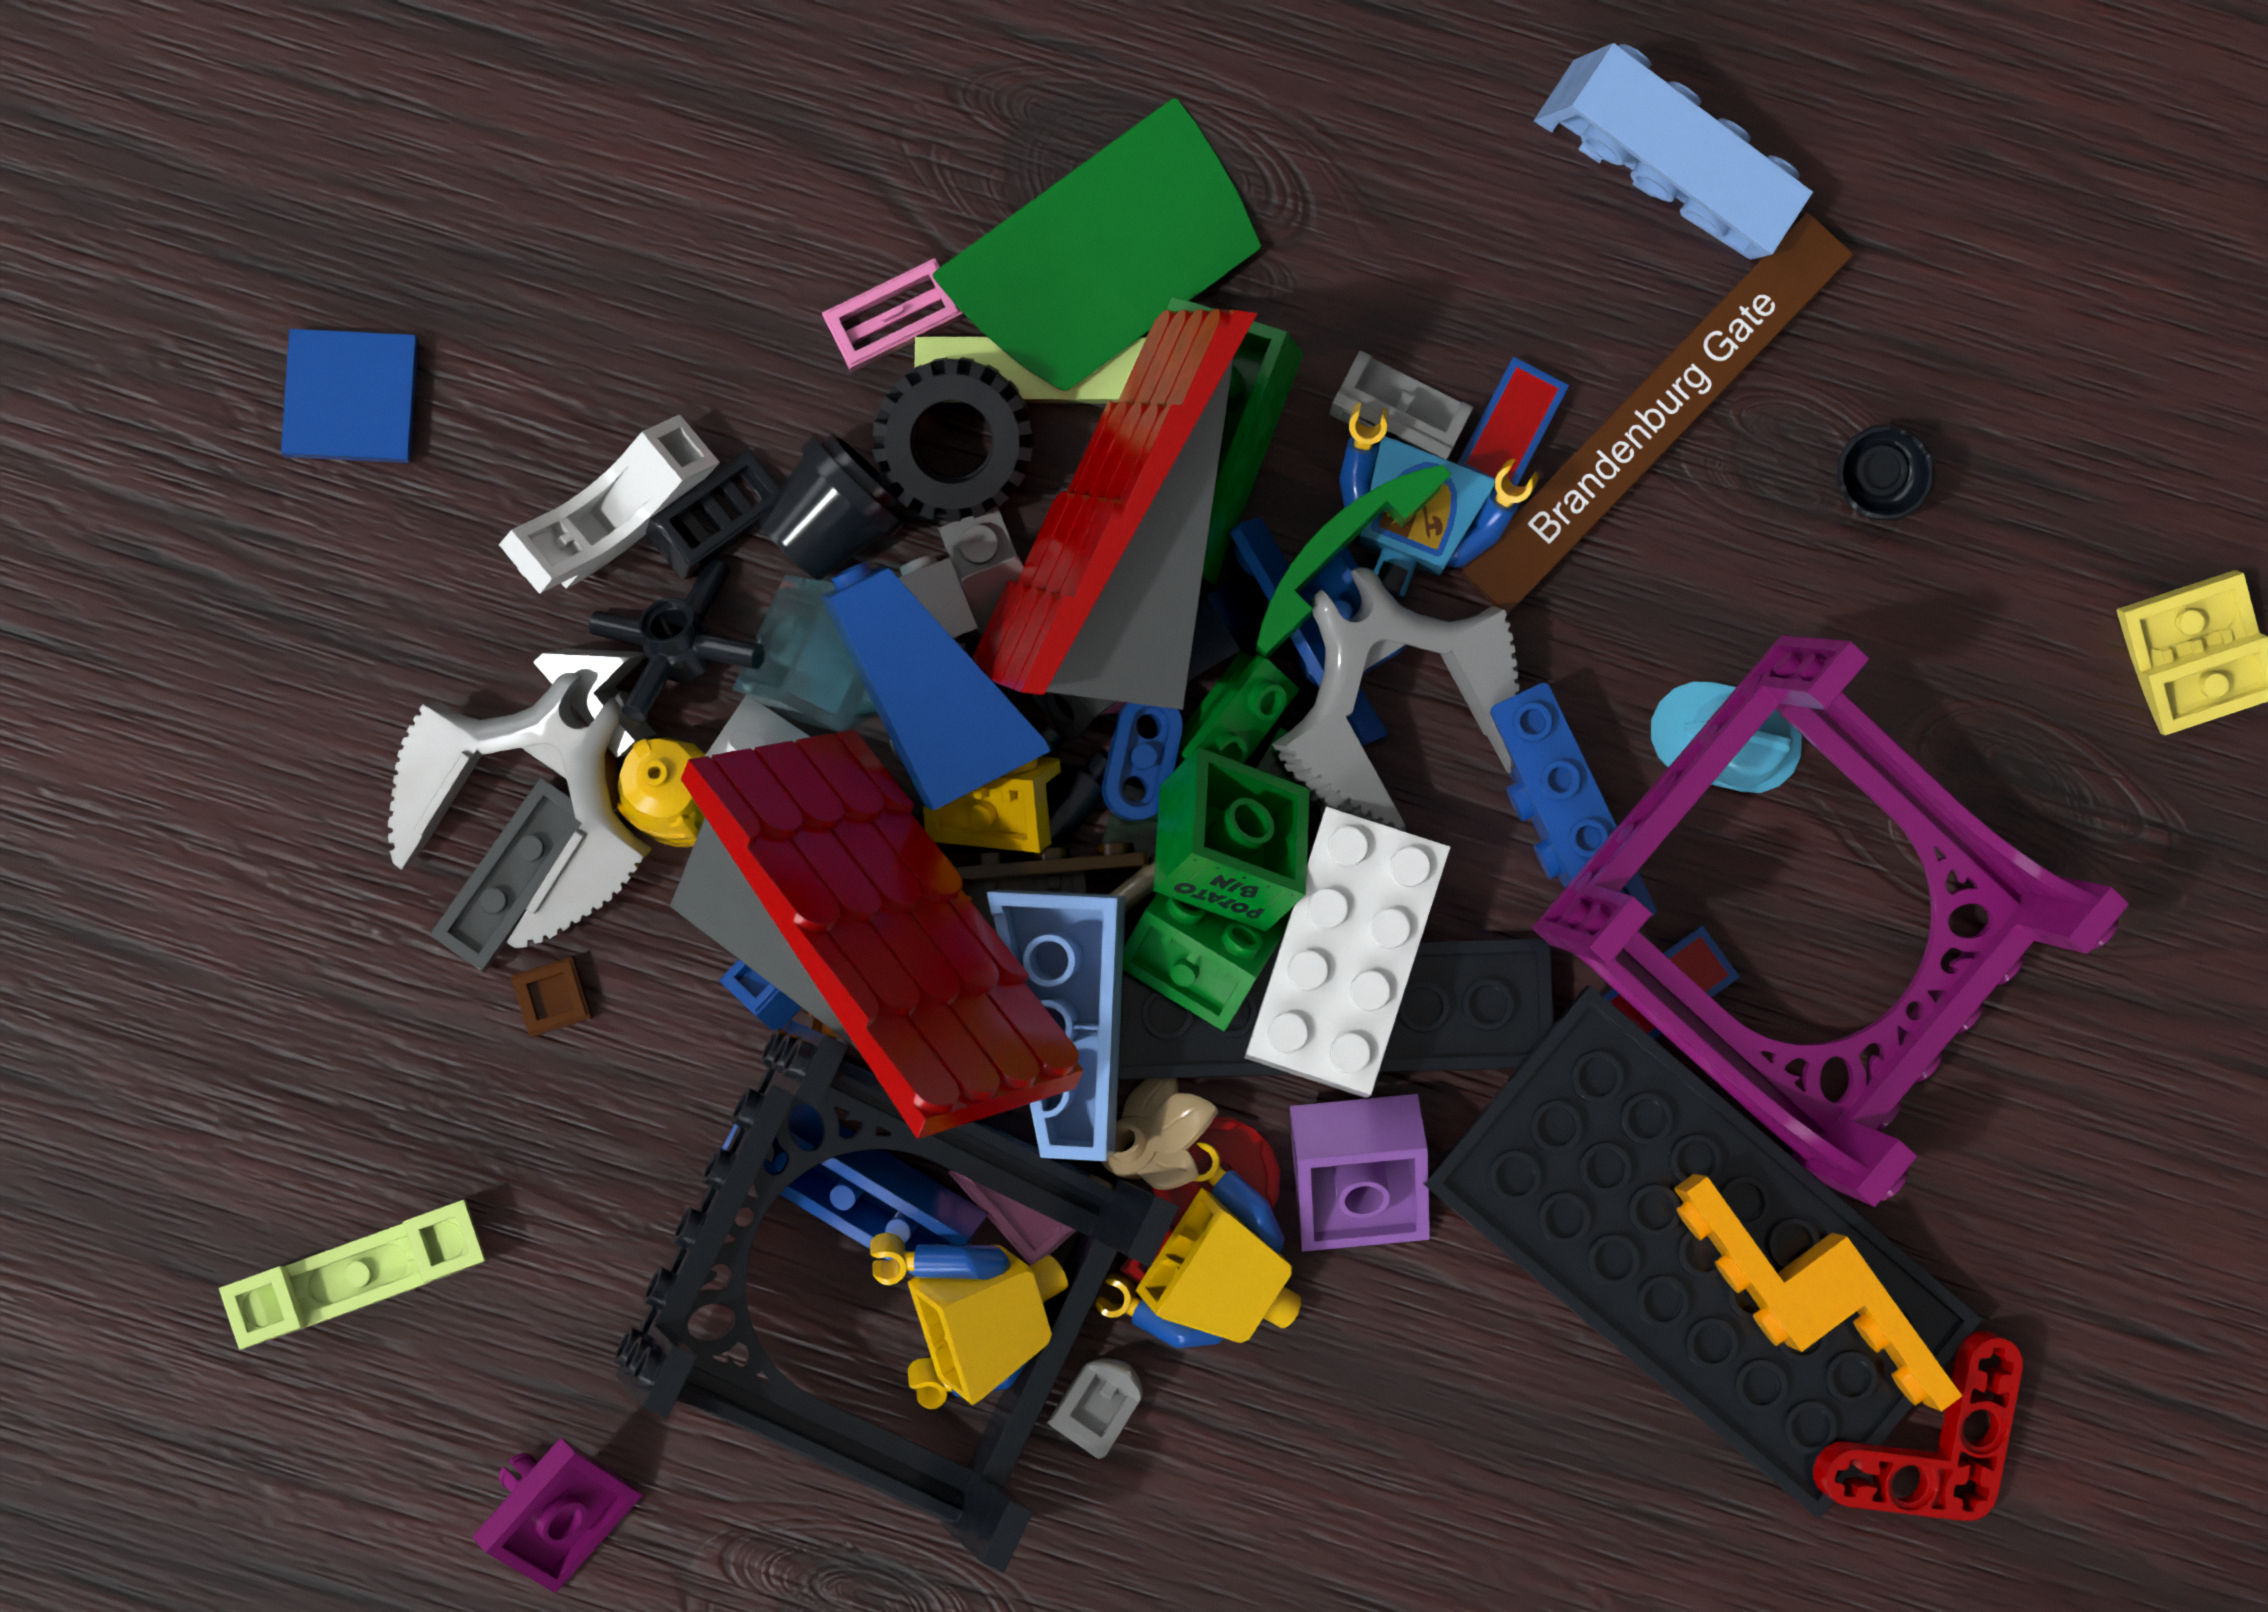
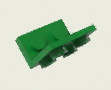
M1157 892L1124 947L1123 970L1225 1032L1260 972L1283 938L1291 911L1283 915L1265 932Z

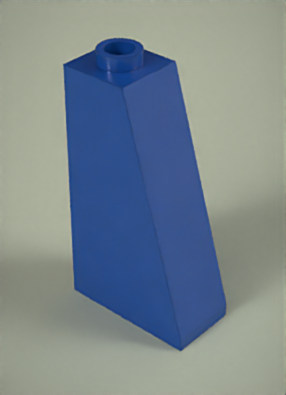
M867 561L831 578L835 589L821 595V598L923 806L936 810L1050 752L1045 739L889 568L877 567L870 570Z

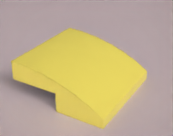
M2233 570L2116 609L2131 660L2160 734L2165 736L2268 702V636L2259 633L2244 573Z

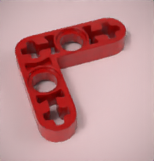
M1977 1331L1967 1336L1960 1344L1956 1353L1951 1381L1962 1397L1945 1409L1937 1453L1846 1441L1835 1442L1825 1447L1815 1461L1813 1478L1817 1488L1836 1503L1852 1508L1960 1521H1974L1986 1516L1994 1507L1999 1494L2023 1370V1358L2019 1349L2008 1339L1990 1331ZM1993 1353L2000 1357L1997 1367H1988L1986 1372L1978 1369L1981 1358H1990ZM1976 1388L1985 1393V1390L1988 1389L1994 1393V1398L1990 1400L1979 1394H1972V1390ZM1986 1409L1990 1416L1988 1432L1982 1439L1968 1442L1963 1434L1966 1418L1976 1410ZM1963 1451L1968 1455L1982 1458L1981 1462L1978 1463L1969 1458L1967 1463L1959 1458L1960 1453ZM1850 1464L1866 1474H1873V1485L1865 1479L1847 1478L1844 1484H1841L1835 1480V1476L1838 1470H1847ZM1907 1465H1915L1920 1473V1481L1917 1488L1906 1497H1896L1892 1490V1481L1895 1474ZM1968 1478L1975 1482L1973 1492H1965L1961 1498L1954 1495L1956 1485L1966 1484Z

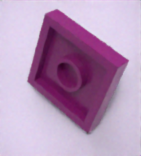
M560 1438L538 1463L529 1453H520L508 1460L522 1477L517 1479L507 1467L503 1466L501 1468L499 1482L511 1494L472 1536L485 1553L554 1593L562 1587L643 1496L629 1480L563 1438Z

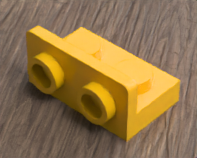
M1040 756L936 810L923 806L925 831L934 842L1035 853L1042 852L1051 844L1046 783L1061 772L1060 759Z

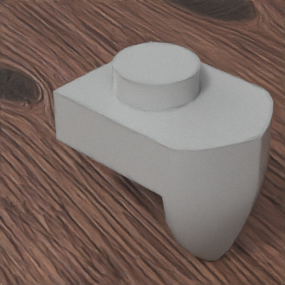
M1110 1358L1092 1360L1079 1369L1046 1423L1097 1459L1103 1458L1109 1452L1143 1396L1140 1378L1132 1366L1125 1361Z

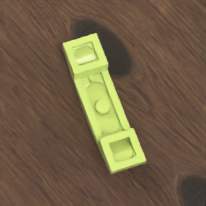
M461 1200L403 1221L400 1225L286 1266H278L220 1287L219 1291L238 1348L241 1350L378 1303L487 1260L466 1200Z

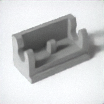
M1359 351L1332 403L1329 415L1349 424L1353 406L1361 402L1358 420L1364 426L1373 427L1381 422L1382 410L1385 407L1389 412L1385 436L1447 460L1474 407L1463 401L1461 403L1373 359L1371 355Z

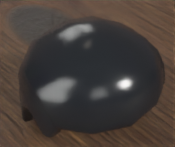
M1872 425L1850 438L1837 460V485L1844 499L1853 510L1871 520L1898 521L1919 510L1934 487L1935 466L1931 451L1911 431L1897 425Z

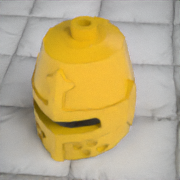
M669 737L651 740L645 738L638 741L626 756L619 775L617 788L620 802L617 803V808L635 828L657 842L675 847L694 846L705 816L681 781V777L688 759L703 757L706 754L694 743Z

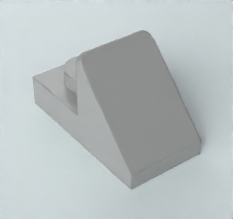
M998 506L989 510L986 515L974 519L973 516L965 517L961 521H954L938 528L981 637L1007 580L1017 581L1024 568L1020 557L1016 554Z
M564 648L543 653L533 662L552 684L559 675L566 672H574L582 676L578 687L572 695L570 705L587 724H591L599 711L612 697L619 703L621 718L608 744V748L617 758L628 755L633 749V745L645 738L651 740L657 735L646 722L648 715L645 721L636 722L622 712V707L630 694L625 691L619 692L616 688L646 658L644 652Z

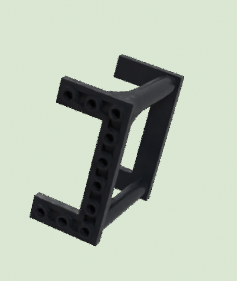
M790 1019L785 1031L777 1028L764 1048L760 1063L767 1066L756 1090L748 1087L736 1105L731 1123L738 1127L727 1150L718 1147L705 1169L702 1183L709 1187L698 1209L689 1207L676 1228L673 1243L679 1245V1248L668 1270L659 1267L648 1285L643 1302L650 1305L639 1330L630 1327L619 1344L614 1358V1363L620 1365L616 1376L643 1408L664 1418H668L675 1402L691 1405L941 1520L940 1525L981 1563L1004 1573L1034 1512L1005 1488L1007 1480L1117 1251L1151 1267L1179 1206L1110 1174H1107L1104 1179L1064 1159L1040 1158L1038 1146L982 1119L916 1139L867 1063L846 1054L848 1045ZM799 1104L812 1106L822 1121V1139L818 1146L811 1150L799 1148L789 1133L788 1118L790 1112ZM836 1106L847 1111L843 1120H855L861 1123L857 1132L848 1138L839 1136V1119L834 1109ZM879 1126L889 1131V1134L876 1135V1127ZM776 1139L781 1149L786 1152L787 1160L781 1171L772 1174L765 1170L764 1160L768 1162L773 1161L774 1148L772 1143ZM867 1149H889L919 1155L1080 1232L1062 1268L1068 1280V1287L1048 1299L1044 1305L1052 1333L1049 1344L1028 1361L1014 1384L1003 1391L967 1467L799 1388L777 1369L757 1338L752 1326L746 1297V1270L754 1236L767 1210L783 1190L804 1172L821 1162L849 1152ZM751 1186L754 1188L756 1197L748 1195ZM742 1208H748L752 1212V1220L746 1226H739L735 1222L738 1212ZM728 1234L735 1238L733 1241L724 1243ZM717 1264L728 1266L730 1276L724 1288L701 1290L703 1285L710 1283L717 1275L715 1270H711L712 1267ZM714 1303L725 1304L733 1311L731 1326L723 1334L715 1338L697 1339L691 1336L688 1331L690 1317L705 1305ZM737 1342L744 1344L747 1349V1358L743 1366L737 1365L729 1355H727L725 1363L713 1358L715 1355L730 1350ZM762 1371L767 1377L768 1382L755 1378V1376Z

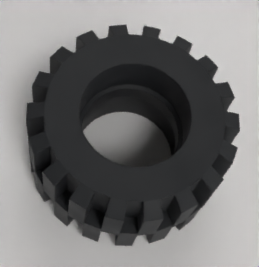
M965 357L960 359L939 358L910 370L897 381L885 396L879 407L877 418L874 421L872 435H874V448L872 451L875 463L878 462L882 472L880 475L887 488L890 486L898 495L896 498L906 507L911 505L921 511L919 515L931 519L934 516L947 518L946 521H961L962 518L971 516L975 519L986 515L989 510L997 505L1000 507L1021 484L1032 457L1034 428H1032L1031 413L1027 402L1023 401L1016 385L1011 380L1008 381L1003 377L998 369L989 364L986 366L974 361L975 359ZM946 401H960L975 407L985 417L991 430L992 443L988 457L979 468L962 476H947L931 469L921 458L916 445V431L922 416L933 406Z

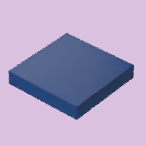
M289 329L281 454L284 457L411 463L419 348L418 337L408 334Z

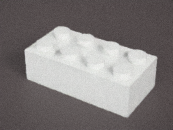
M1329 807L1325 808L1307 861L1306 895L1292 908L1244 1056L1245 1059L1364 1098L1372 1094L1450 850L1449 846Z

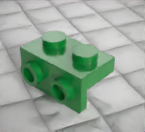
M1240 651L1183 726L1176 762L1181 765L1197 747L1244 764L1300 689L1267 658L1261 655H1256L1253 658Z

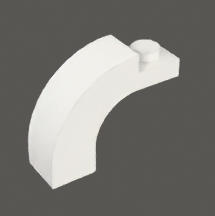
M679 414L642 431L620 458L591 485L561 506L512 529L499 546L539 594L560 583L567 589L608 564L646 534L645 532L651 517L704 481L720 462Z

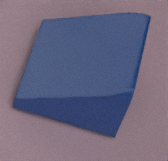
M740 959L719 980L773 1032L777 1028L782 1029L802 1008Z

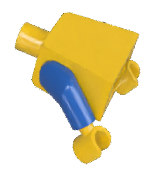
M1202 1142L1196 1144L1211 1155L1212 1167L1206 1174H1199L1193 1181L1201 1182L1206 1180L1213 1186L1212 1192L1210 1193L1203 1188L1199 1190L1137 1288L1132 1279L1124 1274L1114 1273L1107 1276L1105 1279L1106 1283L1119 1288L1124 1294L1125 1300L1123 1304H1113L1101 1296L1095 1300L1096 1307L1102 1315L1114 1318L1126 1313L1132 1316L1131 1322L1133 1325L1175 1348L1216 1345L1224 1338L1243 1343L1251 1338L1262 1319L1280 1328H1286L1295 1320L1301 1307L1300 1295L1284 1287L1292 1274L1293 1266L1280 1254L1285 1238L1269 1202L1234 1170L1226 1173L1220 1167L1221 1160L1215 1147ZM1137 1293L1140 1295L1142 1300L1136 1297Z
M893 1233L878 1234L870 1242V1255L875 1258H893L889 1261L877 1260L872 1263L873 1276L881 1284H896L903 1279L906 1271L915 1272L916 1277L909 1280L908 1285L931 1358H920L909 1365L908 1383L909 1387L916 1389L917 1401L923 1407L936 1409L942 1406L946 1401L947 1392H953L956 1397H963L970 1404L974 1405L990 1392L1008 1389L1014 1384L1028 1361L1049 1344L1052 1333L1043 1303L1068 1287L1065 1272L1052 1256L1046 1255L1028 1266L1001 1245L918 1244L915 1251H906L904 1241Z

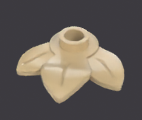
M1177 1078L1145 1079L1128 1095L1122 1118L1116 1121L1115 1154L1107 1161L1101 1162L1112 1175L1123 1179L1142 1178L1155 1189L1167 1190L1185 1185L1195 1180L1199 1175L1196 1163L1187 1150L1206 1131L1218 1114V1109L1202 1097L1178 1093ZM1135 1140L1130 1149L1123 1151L1127 1144Z

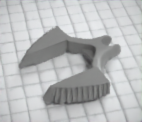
M1360 567L1351 571L1361 596L1359 611L1352 618L1345 620L1324 591L1320 590L1313 597L1311 604L1312 613L1319 626L1326 648L1323 677L1313 708L1298 725L1276 740L1272 745L1275 750H1280L1281 753L1278 756L1281 761L1285 760L1287 762L1284 766L1288 772H1293L1292 778L1296 783L1301 782V786L1310 789V796L1315 800L1320 799V804L1325 808L1330 806L1332 809L1405 832V823L1346 716L1353 713L1363 671L1404 645L1441 653L1443 661L1485 736H1488L1507 773H1510L1515 768V765L1490 715V709L1495 704L1520 693L1518 692L1520 690L1515 645L1512 642L1513 635L1508 630L1510 622L1504 620L1507 616L1504 609L1492 606L1476 616L1451 622L1420 615L1399 605L1374 571Z
M566 672L559 675L548 691L532 707L512 715L480 720L458 713L439 701L422 704L419 709L421 714L415 715L413 718L415 724L409 725L407 729L409 735L408 737H403L401 744L404 747L398 751L397 755L400 758V761L396 762L395 765L398 775H394L393 783L396 784V788L392 789L391 796L394 797V801L390 803V811H393V816L389 817L388 827L392 828L393 832L388 834L389 843H394L395 849L389 851L393 864L401 870L426 846L482 754L522 748L567 779L575 818L582 824L573 833L526 907L523 917L506 943L514 948L527 947L530 940H533L535 944L541 943L545 935L551 939L557 935L558 929L561 928L564 931L570 927L572 921L577 923L581 920L582 915L586 917L590 915L594 907L596 909L602 907L604 900L609 902L613 898L614 892L618 894L622 890L623 884L628 882L632 873L636 871L643 859L652 850L646 843L638 839L613 811L605 778V752L621 718L620 705L612 697L602 707L591 724L579 721L571 711L570 700L582 676L574 672Z

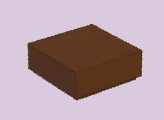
M568 957L511 976L529 1037H537L593 1019L574 957Z

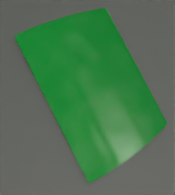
M1173 98L933 273V279L967 318L1011 358L1058 389L1068 391L1148 332L1157 317L1167 309L1171 296L1190 301L1258 251L1261 244L1242 200L1217 155L1178 99Z

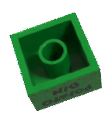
M1197 747L1160 785L1153 891L1266 932L1306 895L1310 789Z

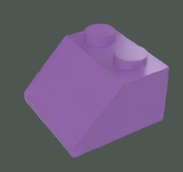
M1418 1094L1290 1106L1292 1157L1302 1252L1430 1240L1429 1190L1423 1185L1428 1179V1151Z

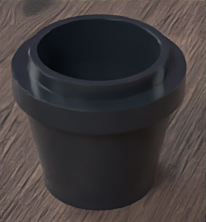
M814 433L800 447L803 453L802 458L764 516L759 520V525L768 537L794 563L818 581H822L825 576L884 534L894 536L906 523V519L900 512L905 505L896 499L898 495L890 486L886 487L880 477L881 473L852 446L834 433L826 440Z

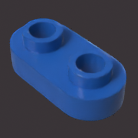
M1128 702L1120 709L1115 722L1102 782L1104 802L1115 816L1126 821H1141L1158 813L1160 785L1174 772L1182 735L1183 723L1178 709ZM1141 716L1150 717L1156 724L1157 731L1152 739H1145L1137 732L1136 724ZM1135 778L1141 782L1143 796L1139 801H1131L1125 796L1123 785L1126 779Z

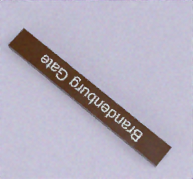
M1807 212L1785 234L1774 253L1764 256L1511 519L1497 544L1471 561L1460 574L1490 603L1504 609L1508 616L1854 254Z

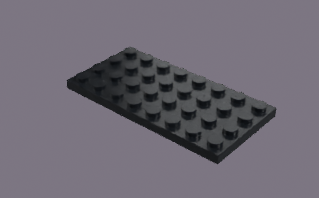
M1586 985L1429 1173L1428 1179L1423 1185L1804 1509L1820 1520L1834 1501L1817 1488L1813 1478V1467L1817 1456L1825 1447L1835 1442L1846 1441L1878 1446L1883 1443L1914 1405L1903 1394L1892 1378L1891 1374L1899 1368L1884 1348L1878 1353L1875 1352L1860 1335L1853 1323L1860 1316L1857 1311L1803 1352L1788 1347L1785 1342L1775 1346L1764 1334L1753 1317V1314L1759 1311L1760 1308L1745 1288L1740 1293H1737L1718 1270L1715 1261L1722 1257V1255L1710 1238L1706 1236L1702 1240L1697 1239L1679 1216L1677 1208L1684 1204L1674 1188L1694 1173L1707 1176L1777 1273L1833 1232L1847 1236L1942 1368L1945 1367L1958 1351L1960 1344L1967 1336L1972 1334L1983 1319L1593 987ZM1850 1464L1847 1470L1837 1471L1835 1480L1844 1484L1847 1478H1854L1860 1470Z

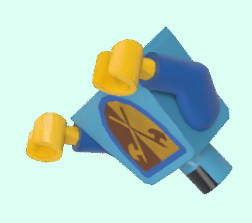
M1358 402L1351 410L1349 431L1352 437L1347 443L1339 477L1344 508L1376 487L1417 470L1443 465L1452 474L1448 484L1403 528L1383 511L1359 534L1357 544L1380 554L1374 572L1380 578L1384 587L1392 597L1403 599L1416 568L1429 574L1440 576L1446 566L1453 568L1464 567L1497 544L1516 513L1518 503L1525 500L1531 494L1539 478L1535 471L1526 486L1518 487L1513 485L1508 478V471L1516 459L1508 460L1498 472L1496 479H1493L1385 436L1389 420L1388 410L1383 407L1381 422L1376 426L1367 427L1358 420L1361 402Z

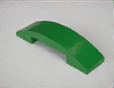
M1443 465L1402 475L1359 497L1326 523L1305 545L1281 579L1263 619L1256 653L1268 659L1311 617L1312 608L1298 593L1383 511L1403 528L1448 484L1452 474Z

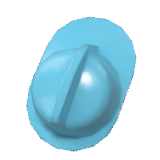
M1693 681L1674 688L1659 702L1651 719V741L1658 758L1667 767L1672 764L1736 687L1715 682ZM1774 710L1711 785L1749 793H1762L1779 787L1794 773L1799 762L1802 746L1801 733Z

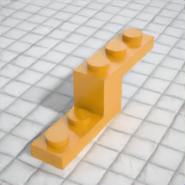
M1694 1173L1674 1188L1684 1204L1677 1208L1679 1216L1697 1239L1702 1240L1706 1236L1710 1238L1722 1255V1257L1715 1261L1718 1270L1737 1293L1746 1288L1760 1308L1759 1311L1753 1314V1317L1764 1334L1775 1346L1785 1342L1788 1347L1803 1352L1857 1311L1860 1316L1853 1321L1856 1329L1875 1352L1878 1353L1883 1348L1886 1350L1899 1368L1891 1374L1892 1378L1912 1404L1916 1406L1922 1401L1926 1406L1942 1412L1962 1397L1961 1393L1847 1236L1833 1232L1777 1273L1707 1176Z

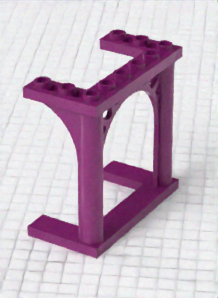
M1781 635L1532 926V929L1548 944L1575 953L1793 1151L1791 1157L1824 1185L1876 1207L1881 1200L1889 1199L1900 1190L1908 1177V1167L1918 1157L1899 1139L1879 1132V1130L1889 1125L1899 1113L1902 1097L1915 1082L1923 1081L1936 1070L1942 1060L1940 1052L1956 1033L1966 1031L1978 1020L1983 1011L1981 1003L1997 985L2006 983L2020 970L2024 962L2022 955L2034 941L2088 954L2091 949L2101 947L2114 935L2119 926L2117 919L2128 907L2129 903L2110 886L2054 875L2011 846L1983 824L1852 701L1843 690L1869 658L1851 641ZM1774 710L1783 716L1904 831L1921 860L1930 892L1931 923L1925 953L1914 978L1899 1000L1886 1013L1865 1028L1843 1038L1815 1044H1796L1773 1040L1757 1034L1742 1025L1638 931L1652 913L1633 896L1620 893L1622 888ZM1934 848L1942 855L1941 858H1937ZM1953 870L1959 883H1965L1968 879L1974 885L1973 888H1960L1950 893L1946 889L1948 874ZM1970 903L1982 906L1987 911L1988 922L1977 935L1959 937L1950 930L1948 924L1949 916L1956 908ZM1950 948L1963 951L1958 958L1953 959L1949 963V969L1944 972L1940 964L1943 955ZM1916 1001L1918 1005L1907 1016L1906 1008L1908 1004ZM1876 1043L1880 1050L1876 1055H1871L1867 1066L1864 1068L1860 1060V1054L1869 1044ZM1761 1052H1770V1060L1765 1058ZM1838 1056L1847 1066L1849 1084L1847 1090L1836 1102H1830L1825 1098L1821 1090L1820 1075L1827 1060ZM1797 1058H1801L1805 1062L1801 1077L1802 1090L1794 1084L1800 1076L1790 1074L1785 1070L1786 1065Z

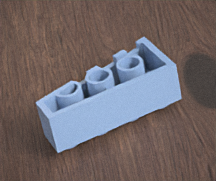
M1612 43L1573 60L1534 119V122L1551 133L1560 123L1581 137L1582 144L1578 150L1596 162L1601 163L1602 159L1615 165L1624 164L1633 170L1630 174L1633 179L1632 185L1651 197L1654 196L1667 202H1672L1674 198L1679 199L1684 203L1680 209L1682 217L1746 258L1752 260L1774 253L1813 193V191L1798 181L1800 173L1796 168L1779 157L1773 155L1764 156L1748 144L1751 137L1743 128L1727 119L1720 118L1716 120L1699 107L1701 99L1697 94L1678 82H1665L1649 70L1651 67L1650 60L1640 51L1629 45L1620 44L1617 46L1615 43Z
M1000 889L989 891L987 896L991 915L994 916L997 935L1029 974L1026 981L1027 986L1076 1046L1079 1052L1077 1062L1084 1069L1076 1089L1030 1103L1040 1158L1107 1161L1115 1154L1126 895Z

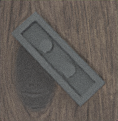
M540 777L434 927L430 936L480 971L486 973L505 946L510 935L526 912V907L573 833L582 824L575 818L571 798Z

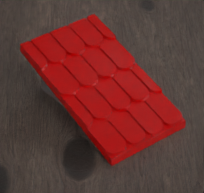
M1184 309L1180 311L1165 310L1154 321L1119 400H1108L1068 491L1061 492L1053 501L1018 580H1007L972 657V660L991 681L1023 693L1044 695L1045 692L1183 710L1233 358L1258 313L1222 309H1198L1196 311Z
M855 729L837 732L836 735L831 733L797 739L795 743L793 741H786L755 747L754 750L748 748L714 754L711 758L703 756L688 759L681 781L704 814L705 819L670 907L858 1049L916 1139L1076 1089L1084 1071L1077 1062L1079 1052L1076 1046L1027 986L1026 981L1029 977L1027 971L962 891L963 880L960 874L912 815L914 803Z

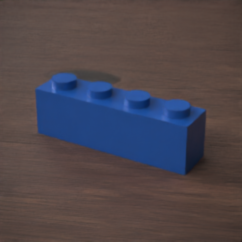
M808 1104L795 1106L788 1118L789 1133L799 1148L811 1150L818 1146L822 1139L823 1126L821 1118L817 1111ZM839 1123V1136L848 1138L855 1134V1132ZM737 1125L733 1126L722 1147L723 1149L727 1150L738 1127ZM776 1139L772 1143L774 1148L773 1161L768 1162L764 1160L765 1170L772 1174L781 1171L787 1160L786 1152L781 1149ZM883 1149L849 1152L821 1162L791 1182L780 1194L869 1249L871 1239L881 1233H893L899 1236L905 1243L906 1251H915L918 1244L971 1245L989 1214ZM884 1257L887 1260L893 1259L891 1257ZM907 1271V1272H909L910 1274H912V1275L915 1276V1272H914V1271Z

